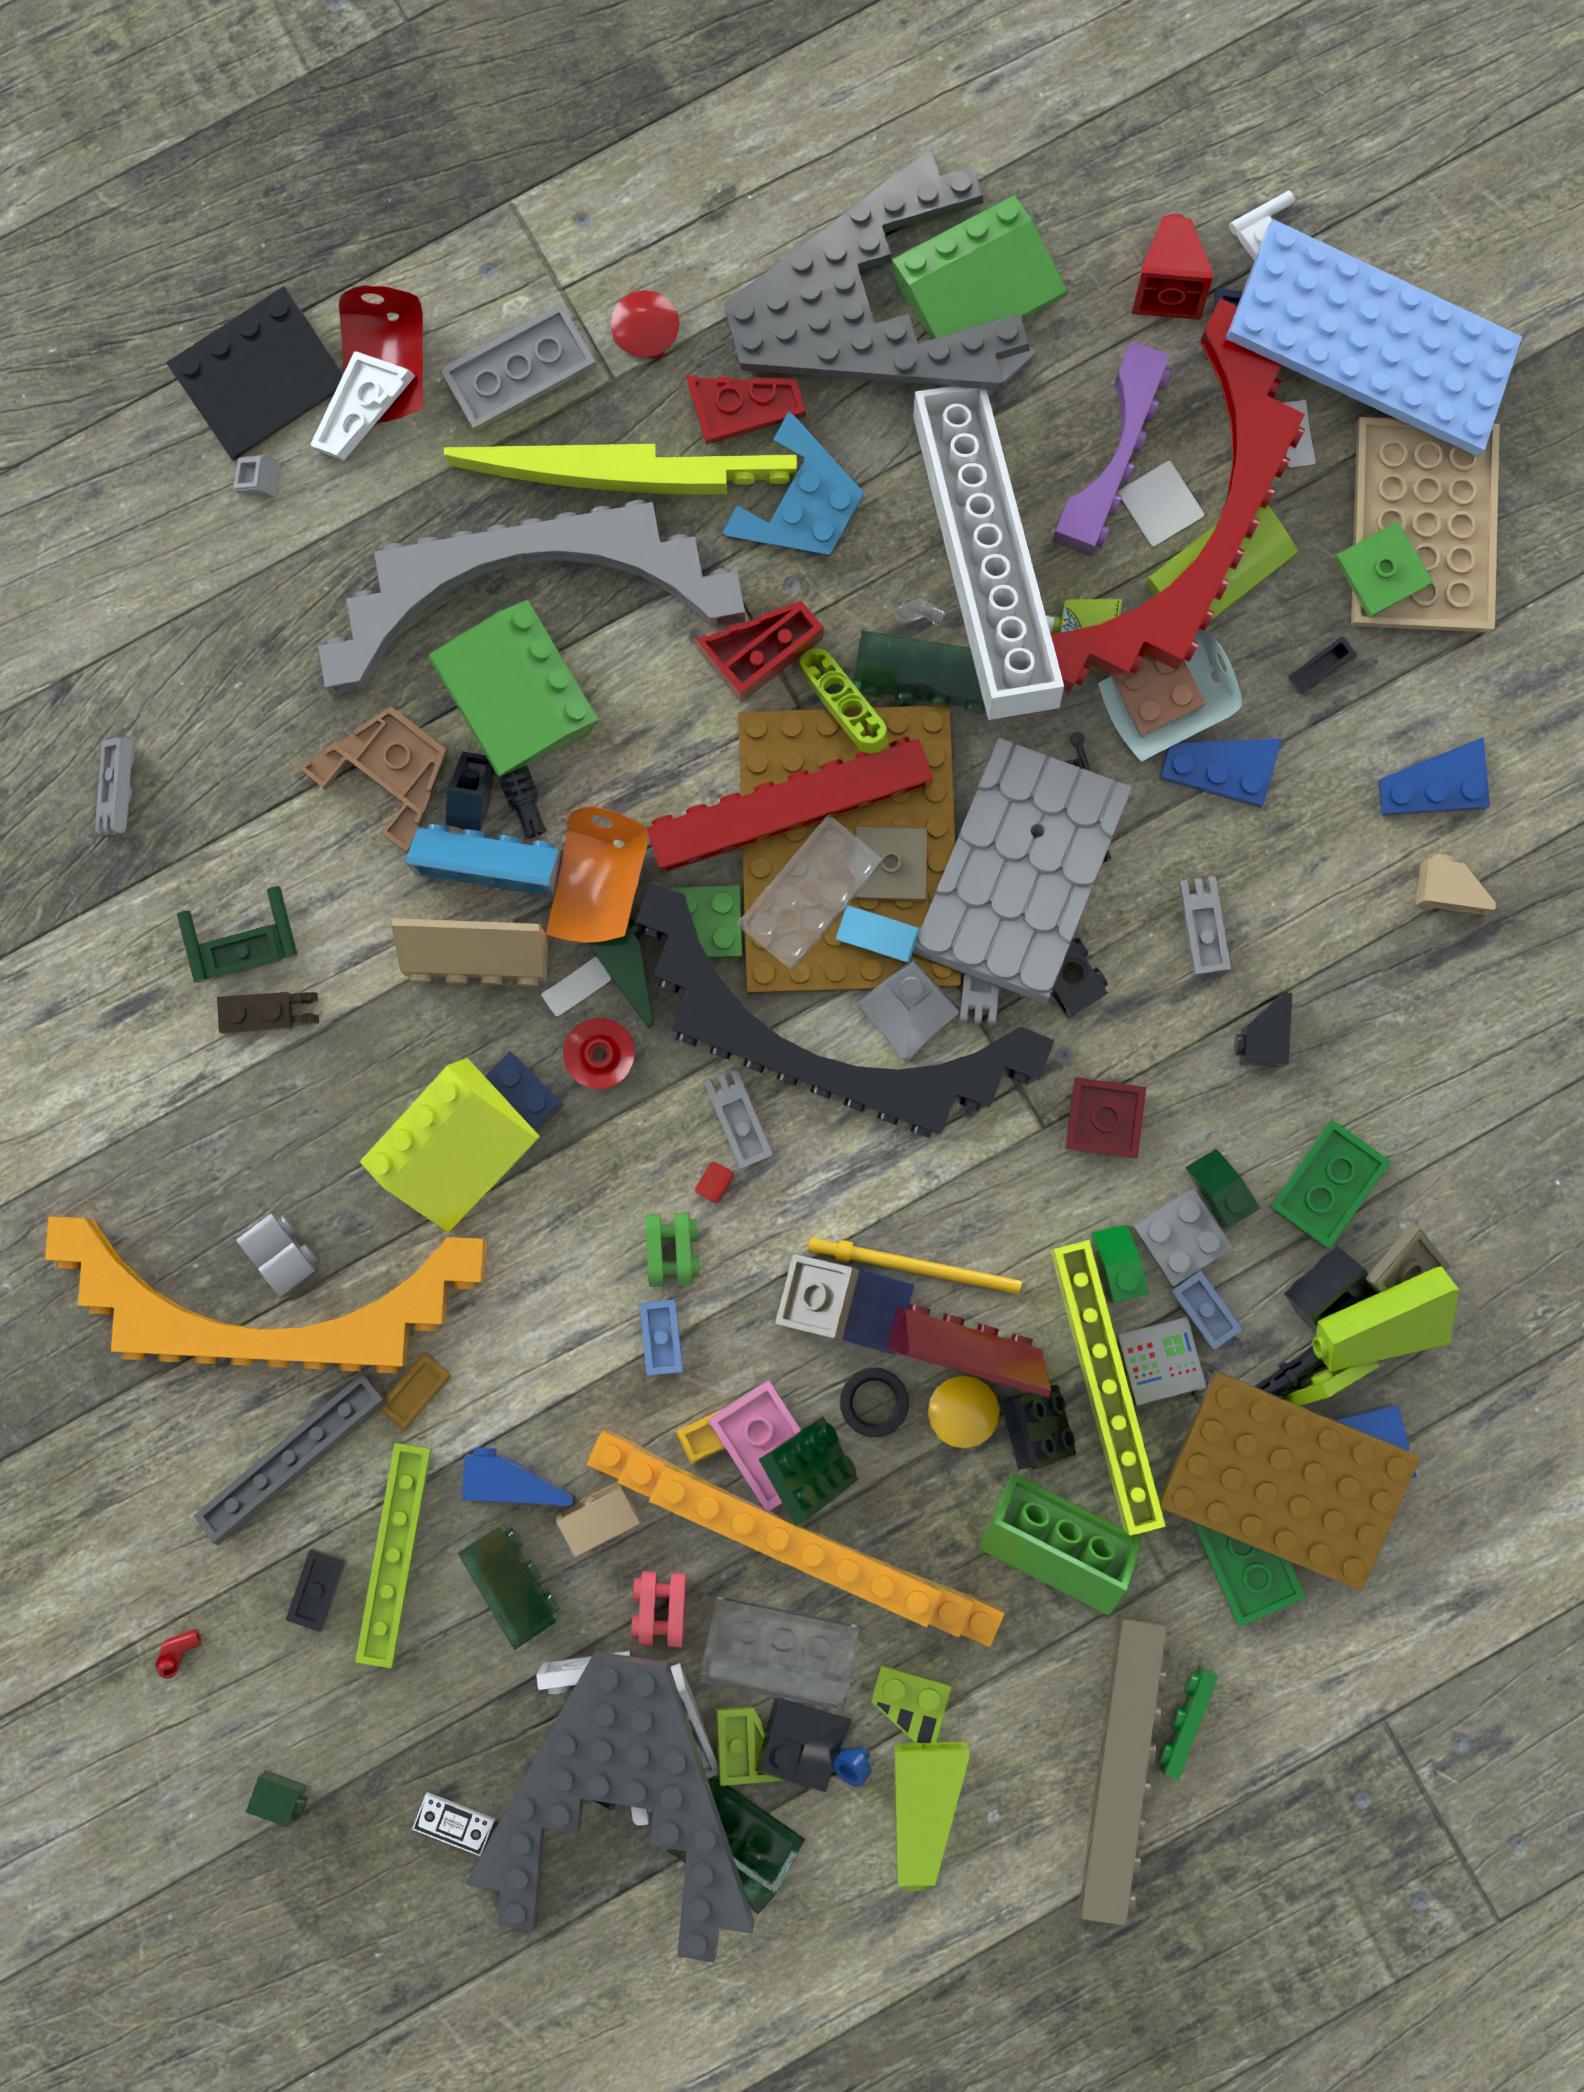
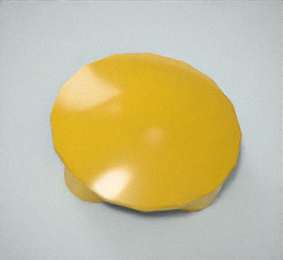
M963 1375L947 1379L939 1385L929 1400L927 1410L931 1428L938 1438L952 1447L959 1448L978 1446L990 1438L998 1425L1000 1414L997 1397L991 1388L975 1377Z

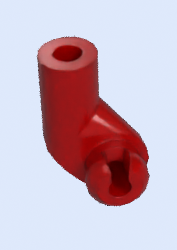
M197 1629L169 1638L163 1642L155 1665L160 1677L164 1679L174 1677L177 1674L184 1652L202 1646L201 1636Z

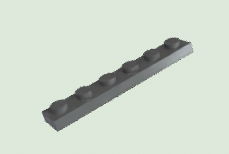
M361 1373L194 1515L212 1543L220 1545L388 1403L367 1375Z

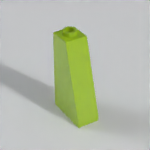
M1442 1266L1433 1268L1317 1322L1316 1337L1312 1341L1314 1353L1319 1359L1323 1360L1327 1368L1332 1372L1449 1345L1459 1289Z
M967 1741L894 1743L896 1876L898 1887L905 1886V1889L908 1891H923L927 1889V1886L936 1885L970 1758Z

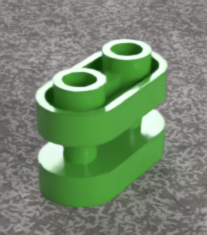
M689 1212L675 1213V1224L661 1225L660 1214L646 1215L649 1287L664 1286V1275H677L678 1285H693V1277H700L699 1255L692 1256L691 1241H698L697 1219L690 1220ZM662 1239L676 1240V1260L663 1261Z

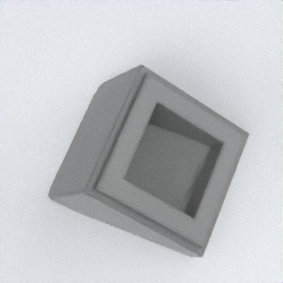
M264 455L238 457L233 491L266 497L276 496L281 469L280 464Z

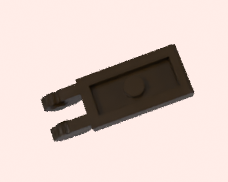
M290 992L217 997L219 1033L293 1029V1026L318 1024L319 1015L313 1013L292 1016V1004H312L318 1001V993L304 992L291 994Z

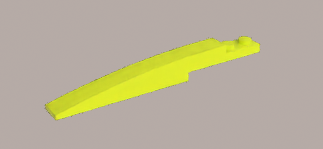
M655 444L444 447V456L448 466L532 482L622 492L721 495L727 494V481H734L738 485H750L755 480H769L771 484L780 485L789 483L797 474L796 455L657 457Z

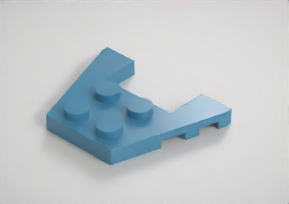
M788 412L773 442L803 458L802 465L770 522H766L737 505L722 535L727 538L743 539L754 543L786 547V549L830 557L861 502L864 492L792 413Z

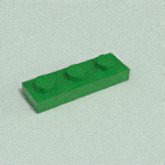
M1200 1665L1196 1673L1191 1672L1188 1676L1184 1688V1693L1188 1694L1183 1708L1177 1707L1171 1722V1728L1175 1729L1170 1743L1167 1741L1163 1743L1158 1756V1762L1161 1763L1160 1770L1163 1774L1178 1781L1218 1678L1215 1672Z

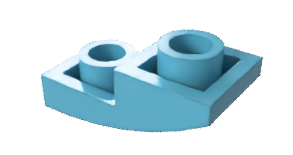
M847 905L836 940L909 963L920 929Z

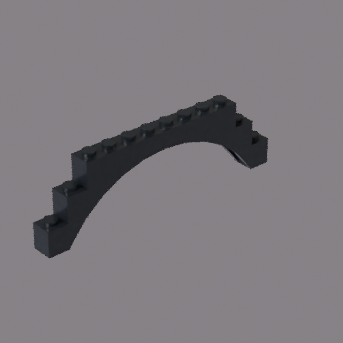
M651 882L636 919V925L642 927L641 934L659 941L662 935L668 937L653 975L654 978L660 980L658 986L678 994L680 988L686 990L671 1031L678 1033L676 1040L696 1047L698 1041L710 1045L709 1053L727 1060L733 1054L745 1059L743 1066L763 1073L765 1067L778 1072L776 1079L793 1086L797 1085L798 1080L812 1085L811 1093L826 1099H830L832 1094L845 1098L844 1106L860 1112H864L866 1106L879 1112L877 1115L878 1119L896 1126L899 1120L912 1124L911 1132L929 1139L932 1133L941 1135L956 1096L961 1098L960 1105L978 1112L981 1106L990 1107L1005 1069L1010 1071L1008 1074L1009 1078L1027 1085L1030 1079L1034 1081L1040 1080L1055 1041L1029 1029L1019 1027L973 1054L939 1065L906 1069L860 1067L822 1057L780 1037L748 1012L719 978L699 942L684 894Z

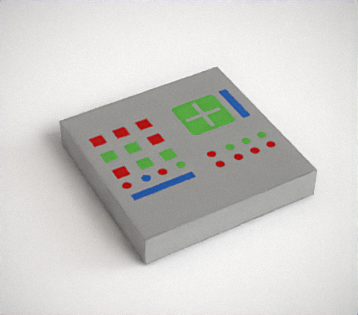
M1188 1317L1117 1334L1135 1405L1206 1388Z

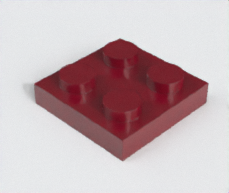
M1075 1077L1065 1149L1137 1159L1147 1087Z

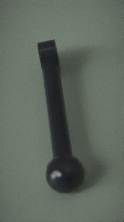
M1074 732L1071 735L1070 742L1077 748L1082 768L1091 771L1083 747L1085 737L1081 732Z

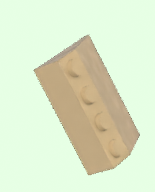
M392 918L391 927L400 972L405 976H410V982L431 983V977L445 978V983L467 984V978L481 979L482 985L500 986L503 984V980H517V986L538 987V981H547L549 938L540 924Z

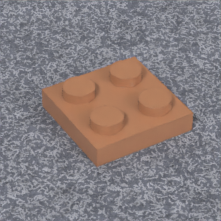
M1145 655L1136 674L1129 671L1124 682L1110 675L1140 737L1204 707L1206 704L1184 659L1176 670Z

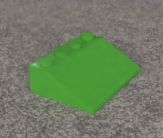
M1015 195L892 259L895 284L931 339L1019 313L1021 319H1024L1068 295V291L1032 219Z
M528 600L494 614L433 651L428 656L498 777L588 737L599 720Z

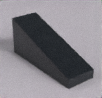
M1341 636L1288 677L1299 692L1303 694L1357 654L1347 640Z

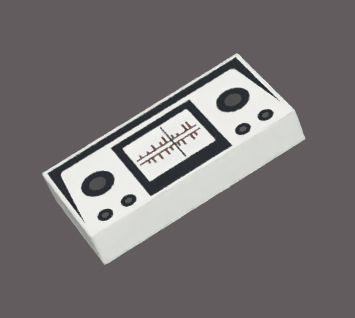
M427 1792L412 1830L481 1856L495 1818Z

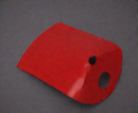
M369 285L353 287L340 296L338 304L342 338L343 374L354 351L408 369L415 375L413 380L376 423L400 419L423 409V311L418 296L395 288ZM370 293L377 294L383 297L384 301L381 303H369L364 301L361 296ZM396 313L399 317L395 321H390L387 314Z

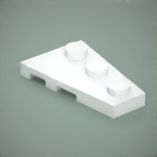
M354 351L310 446L321 453L344 461L413 380L415 375L408 369Z

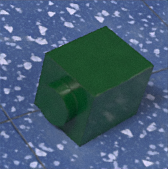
M265 1770L258 1776L246 1813L288 1827L295 1818L301 1819L308 1797L303 1796L307 1785Z

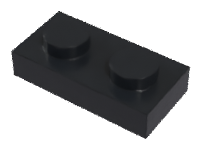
M313 1548L309 1550L286 1621L319 1632L323 1630L346 1559Z

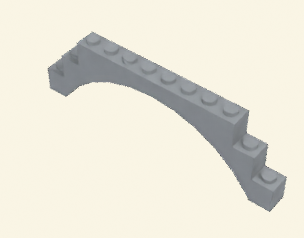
M634 500L626 503L625 507L611 509L609 506H600L593 508L590 513L582 515L566 512L557 515L554 520L542 521L541 519L533 518L521 522L520 526L507 528L506 525H494L488 527L486 532L473 534L472 531H460L452 534V538L438 540L436 537H426L419 539L417 544L404 546L401 543L385 545L383 550L374 551L381 592L376 593L374 590H364L355 593V597L346 598L353 640H348L346 637L332 638L327 640V644L319 645L318 649L325 688L331 695L366 689L388 648L421 612L447 592L483 574L525 563L570 561L597 564L641 577L677 597L710 627L745 621V609L737 571L730 572L729 569H717L711 571L709 576L702 577L695 536L688 537L685 534H678L668 537L666 542H660L653 502L646 503L644 500Z

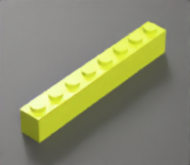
M1090 1240L1051 1249V1257L1124 1532L1131 1536L1166 1527Z

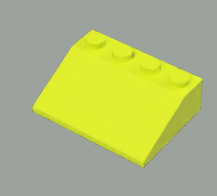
M464 1058L447 1065L360 1160V1163L385 1190L449 1233L531 1148L540 1136L468 1058Z

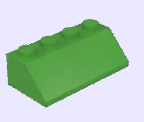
M1012 1473L986 1525L978 1549L1109 1616L1128 1589L1143 1539L1136 1535L1129 1536L1124 1532V1529Z

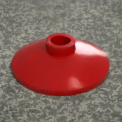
M592 1018L581 1022L569 1033L564 1043L563 1059L567 1071L576 1082L591 1089H607L619 1084L630 1073L634 1064L635 1048L631 1036L619 1023L606 1018ZM599 1048L606 1050V1058L603 1061H596L593 1057L595 1050Z

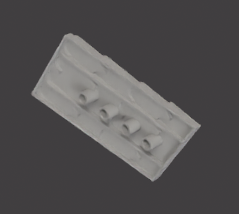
M998 738L918 934L913 954L1047 1004L1129 798L1132 786L1118 781L1115 782L1113 779L1085 769L1082 770L1075 765L1053 757H1047L1045 754Z

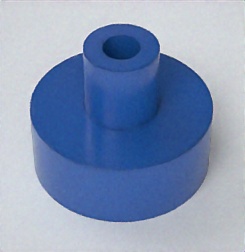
M858 1747L856 1751L843 1749L833 1762L836 1774L847 1784L861 1787L872 1773L871 1766L867 1761L870 1753L863 1747Z

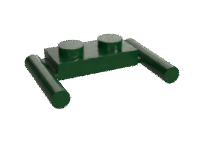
M280 886L267 889L275 924L202 944L198 942L191 911L187 910L177 913L194 983L203 982L210 978L217 979L298 955Z

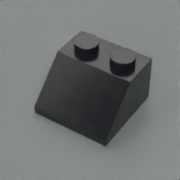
M1336 1246L1330 1253L1323 1256L1301 1279L1295 1281L1284 1295L1298 1316L1316 1335L1317 1322L1378 1293L1365 1279L1368 1276L1365 1268L1340 1247Z

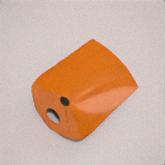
M584 806L570 813L567 820L563 856L546 935L583 943L602 942L625 936L648 845L646 827L623 814L596 806ZM595 815L605 817L612 822V826H599L591 820V817ZM613 840L623 841L624 846L616 848Z

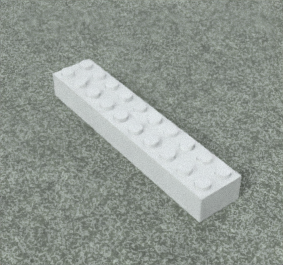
M948 386L916 391L913 419L988 720L1060 708L1064 684L987 390Z

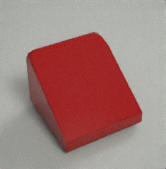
M711 1162L695 1188L696 1193L714 1204L719 1203L735 1177L734 1172L716 1162Z

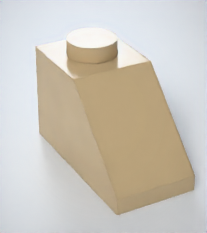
M1435 854L1432 855V859L1428 858L1420 864L1416 906L1479 915H1488L1495 911L1496 902L1465 863L1454 862L1453 856Z

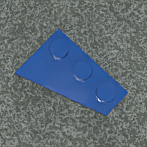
M1484 737L1381 778L1378 781L1381 816L1489 808L1490 799Z
M1282 738L1179 742L1167 749L1159 779L1261 808L1265 802Z

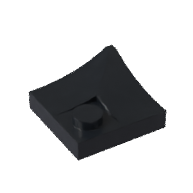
M774 1698L755 1771L819 1792H826L833 1770V1762L837 1758L852 1719L782 1698Z

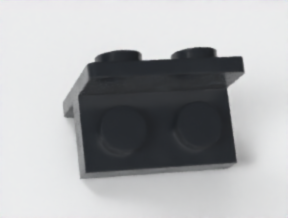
M1057 1384L1050 1386L1049 1397L1026 1392L1000 1399L1018 1470L1031 1467L1033 1470L1040 1469L1076 1455L1075 1438L1070 1430L1065 1412V1400Z

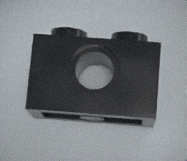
M1078 937L1072 939L1051 992L1067 1019L1072 1018L1108 993L1105 989L1108 986L1106 978L1097 967L1092 969L1085 958L1089 955L1088 951ZM1066 966L1076 967L1080 972V981L1077 983L1067 982L1062 975L1063 968Z

